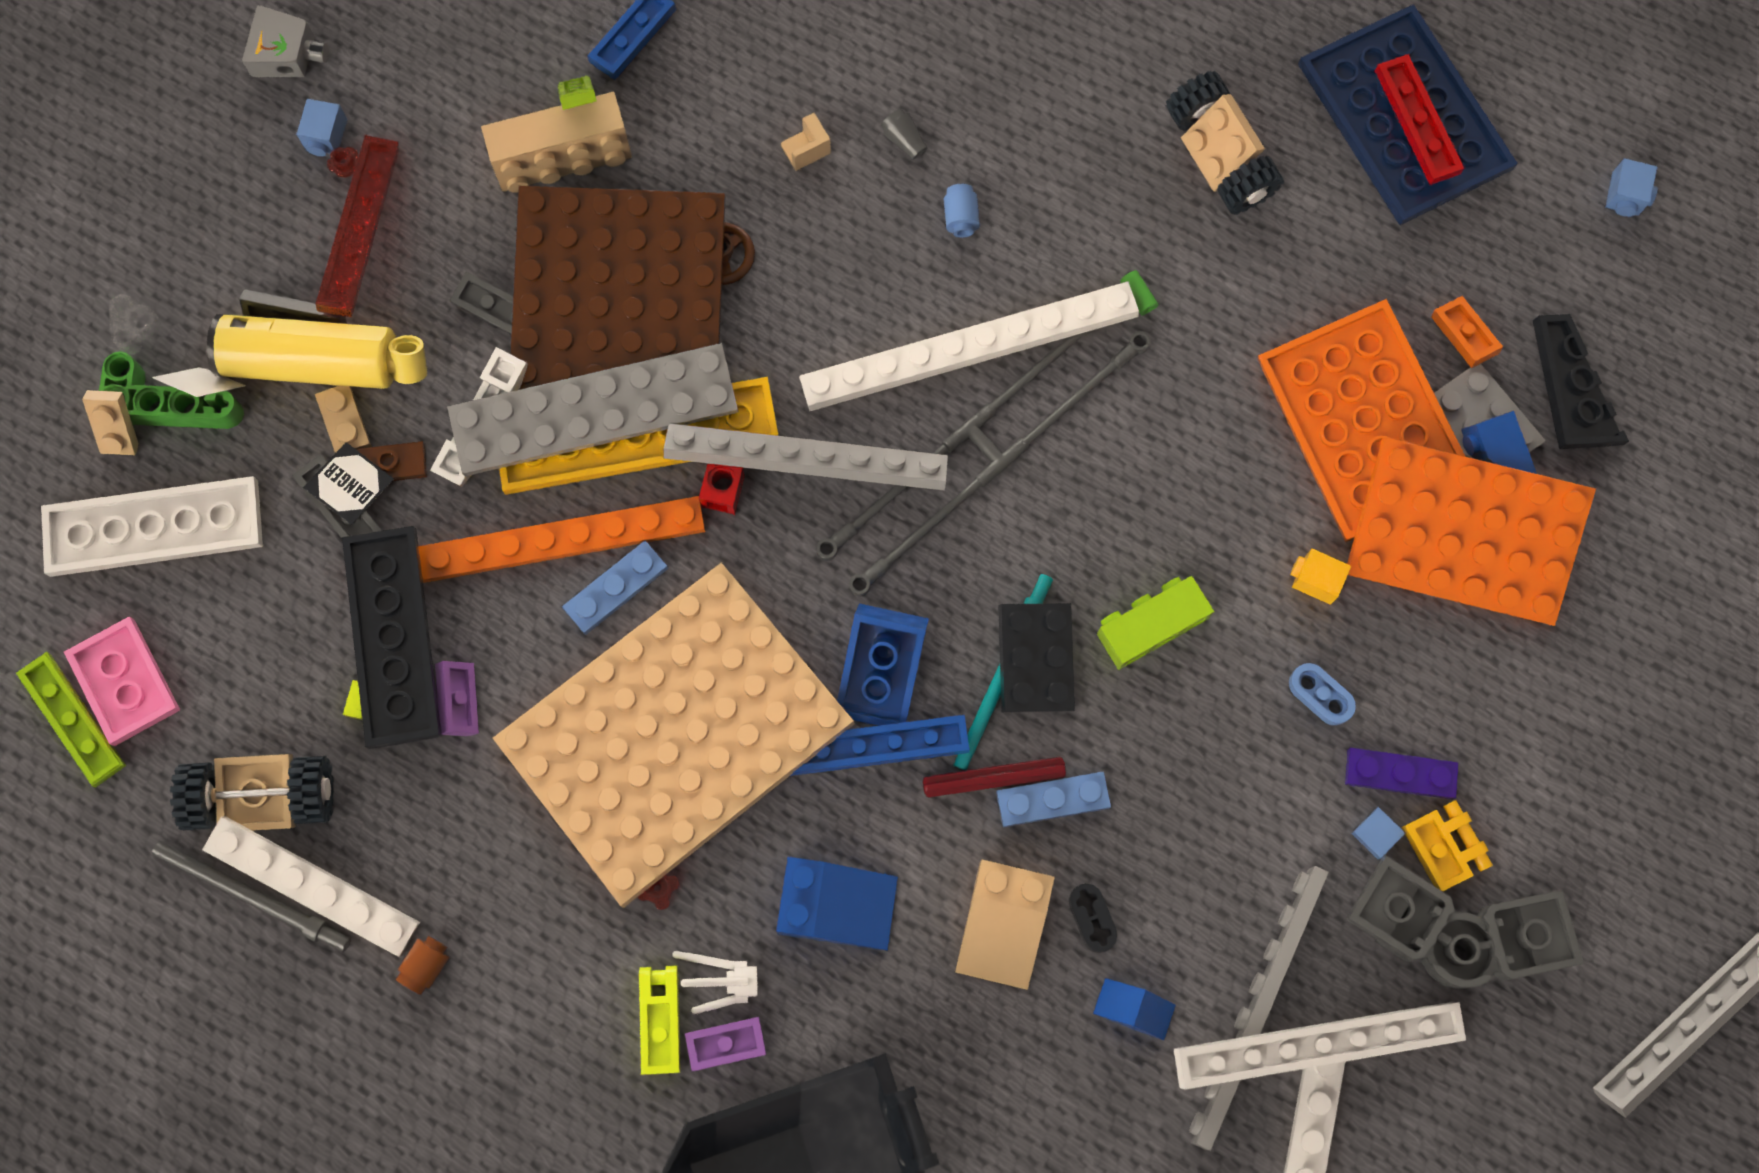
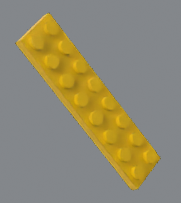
M768 377L732 383L738 413L687 424L688 426L779 436ZM666 429L499 468L502 491L507 495L691 461L664 458V445L668 430Z

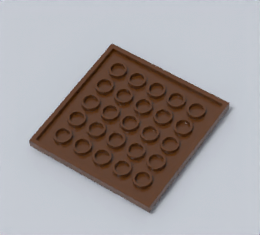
M519 186L511 355L528 364L519 390L720 344L725 193Z

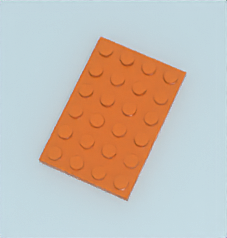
M1387 299L1258 355V362L1345 543L1353 540L1355 537L1383 436L1465 456Z
M1383 436L1347 564L1351 565L1348 575L1555 626L1596 488Z

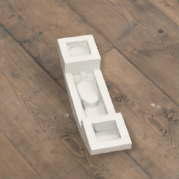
M496 347L480 376L484 381L473 400L519 390L528 364ZM454 437L451 441L446 440L430 470L463 487L471 475L464 476L462 474Z

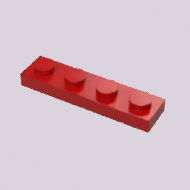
M1409 54L1378 64L1375 73L1429 184L1432 185L1461 175L1465 168Z

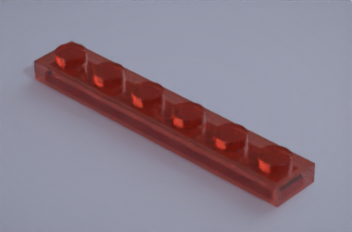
M368 135L364 136L316 300V309L319 312L350 318L353 316L399 153L398 141Z

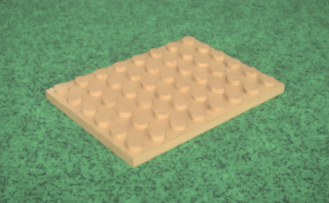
M720 563L503 729L493 739L612 896L624 908L792 775L794 771L812 759L823 748L854 725V721L727 568Z

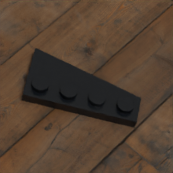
M1539 315L1533 320V326L1559 449L1608 447L1628 443L1629 440L1625 431H1619L1613 418L1617 414L1612 403H1606L1599 388L1602 382L1597 371H1593L1587 362L1586 356L1589 353L1571 315Z

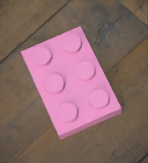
M127 617L64 651L109 744L116 746L180 711L133 618Z

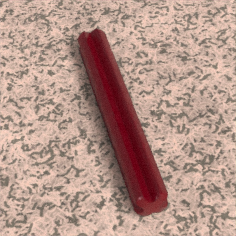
M1054 757L930 775L923 778V790L925 796L929 798L1060 779L1065 777L1066 767L1062 757Z

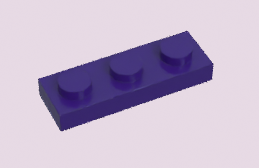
M1349 748L1347 750L1345 785L1452 800L1456 798L1458 762Z

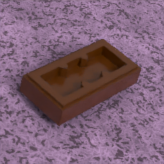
M423 441L356 449L393 477V481L427 477L426 453Z

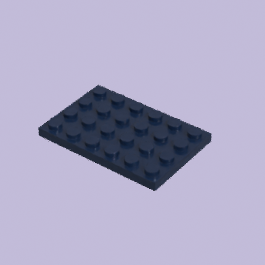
M1414 4L1300 58L1298 63L1300 69L1399 225L1514 170L1518 164ZM1409 54L1465 168L1461 175L1432 185L1429 184L1375 73L1378 64Z

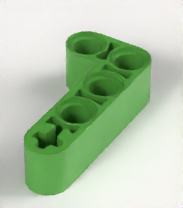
M121 351L110 354L103 363L99 391L123 393L132 425L229 429L237 426L243 419L244 409L242 405L227 390L195 397L170 386L144 385L145 371L142 366L129 354ZM130 368L126 375L120 377L123 370ZM160 402L157 409L149 411L154 403ZM195 403L191 411L184 413L185 408L189 404Z

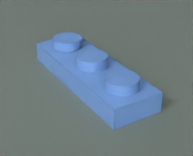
M645 540L564 604L562 608L586 635L664 573L668 567Z
M1104 771L996 791L1003 828L1111 808Z

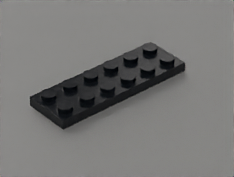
M414 526L342 537L365 747L375 749L442 737L417 529Z

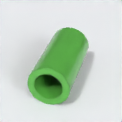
M1137 270L1128 273L1120 280V283L1129 282L1141 316L1158 307V302Z

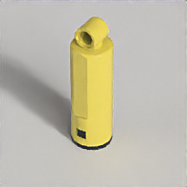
M216 314L208 330L207 359L210 370L215 376L378 389L389 388L394 380L403 384H413L420 382L427 376L423 341L411 335L396 337L390 327Z

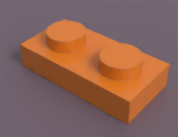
M1463 296L1435 309L1431 316L1471 368L1500 354L1503 348L1502 344Z

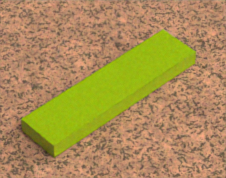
M588 75L558 84L559 98L563 110L597 102L590 76L588 77Z
M45 652L16 672L91 786L96 788L126 766L114 746L109 744L103 730L50 653Z

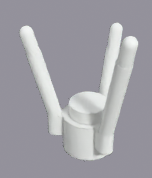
M680 951L672 953V956L677 959L734 970L727 971V977L695 978L683 979L681 981V986L683 987L727 986V994H735L695 1006L691 1009L692 1014L707 1012L736 1003H748V997L757 996V966L747 967V961H730Z

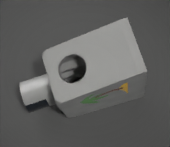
M257 5L242 62L252 77H305L309 60L327 62L329 46L327 42L314 41L315 35L309 23L304 19Z

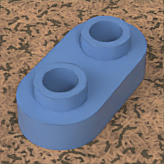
M1306 663L1300 665L1292 672L1289 678L1291 692L1322 721L1329 725H1341L1353 716L1356 708L1353 696L1316 664ZM1307 677L1312 680V689H1305L1302 686V678ZM1332 701L1340 705V712L1337 714L1332 713L1329 709V703Z

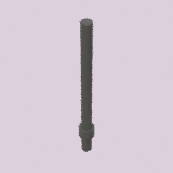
M161 841L157 842L152 850V855L302 931L303 936L314 942L321 940L343 952L350 945L351 938L328 927V922L314 915L308 917Z

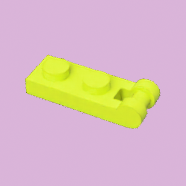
M677 965L666 966L665 970H652V967H640L641 1075L680 1073ZM655 985H666V996L652 997V987Z

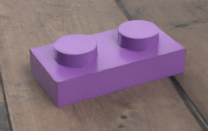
M441 661L435 664L441 734L454 736L478 734L474 663Z
M760 1017L685 1033L692 1071L767 1055Z

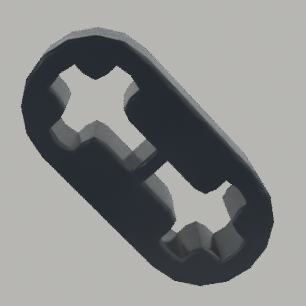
M1080 884L1073 889L1069 896L1071 912L1086 947L1092 952H1106L1113 948L1116 943V927L1100 890L1092 884ZM1085 890L1087 895L1095 896L1096 901L1091 904L1094 916L1089 917L1085 906H1077L1076 901L1081 897L1080 891ZM1095 919L1101 930L1107 929L1110 936L1105 939V946H1101L1098 941L1092 942L1090 939V935L1095 933L1091 922Z

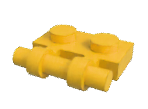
M1457 800L1443 806L1450 818L1446 822L1443 821L1439 812L1435 810L1401 827L1432 884L1441 891H1445L1474 876L1467 864L1472 859L1479 872L1493 866L1486 854L1489 850L1485 842L1479 841L1470 825L1472 819L1467 811L1463 813ZM1454 830L1458 832L1467 848L1460 852L1450 834Z

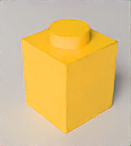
M1312 548L1304 558L1298 556L1290 573L1291 576L1296 577L1292 588L1331 605L1338 598L1351 565Z

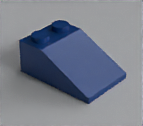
M859 603L854 615L837 699L838 703L853 720L878 726L907 721L929 618Z
M788 857L776 932L778 935L887 951L898 877L827 862Z

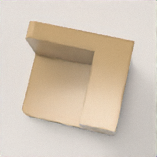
M815 113L802 118L803 132L781 142V147L795 171L831 154L830 138Z

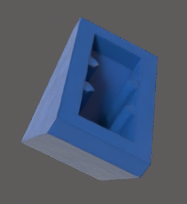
M1105 978L1093 1014L1164 1041L1176 1005L1145 989Z

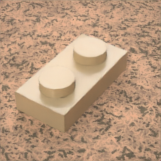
M336 386L315 394L335 453L345 442L355 449L372 447L351 386Z
M87 390L82 400L100 454L135 455L138 449V440L123 393Z

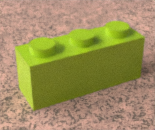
M1192 576L1183 581L1180 577H1176L1161 587L1163 592L1153 598H1151L1150 594H1146L1135 600L1131 604L1133 609L1121 615L1119 611H1116L1101 620L1103 626L1099 628L1097 636L1118 670L1210 619L1215 611Z

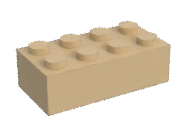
M610 92L596 96L597 102L563 110L562 105L481 126L490 162L502 191L509 190L516 193L519 192V186H528L538 182L551 184L560 180L561 176L572 173L585 175L590 173L595 167L602 165L615 167L623 164L626 159L632 158L615 93Z

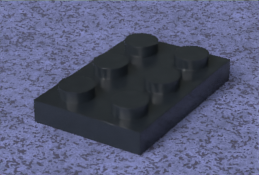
M1071 603L998 605L1001 713L1075 711Z

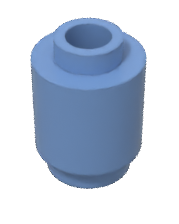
M952 185L947 188V195L944 196L946 230L954 233L956 237L971 236L980 227L977 194L973 192L971 185Z

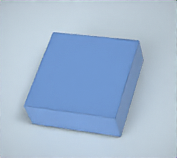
M1377 807L1351 834L1379 860L1398 842L1405 832Z

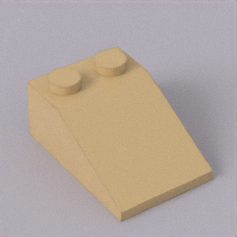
M981 860L955 973L1028 990L1047 915L1054 876Z

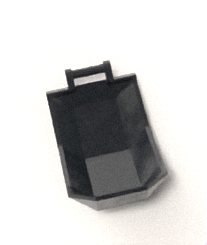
M885 1053L685 1123L662 1173H925L924 1170L937 1166L940 1162L937 1153H932L915 1099L918 1098L915 1086L898 1091Z

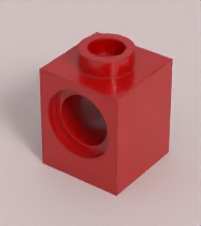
M708 463L699 495L701 508L735 515L745 478L744 468ZM726 478L732 481L731 486L725 490H719L714 487V484L719 479Z

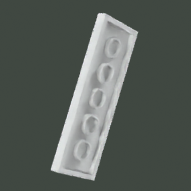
M254 476L41 506L44 574L49 577L263 547L258 480Z

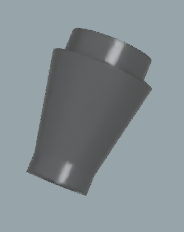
M901 108L891 113L881 123V127L884 130L883 135L908 154L912 160L917 158V154H922L927 150L928 147L923 142L910 114L904 113Z

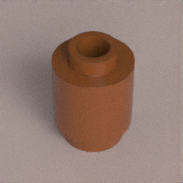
M430 936L425 941L418 938L399 966L398 970L400 973L396 981L413 992L422 995L426 988H431L450 957L444 954L448 947Z

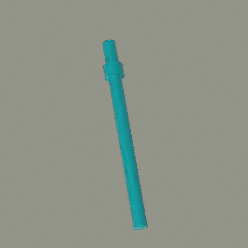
M1040 574L1030 598L1026 597L1023 604H1043L1053 579L1045 574ZM1000 664L967 733L970 752L958 754L953 764L954 767L963 771L967 770L1001 696Z

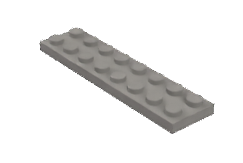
M722 343L447 406L460 467L464 476L666 430L669 423L687 425L738 413Z

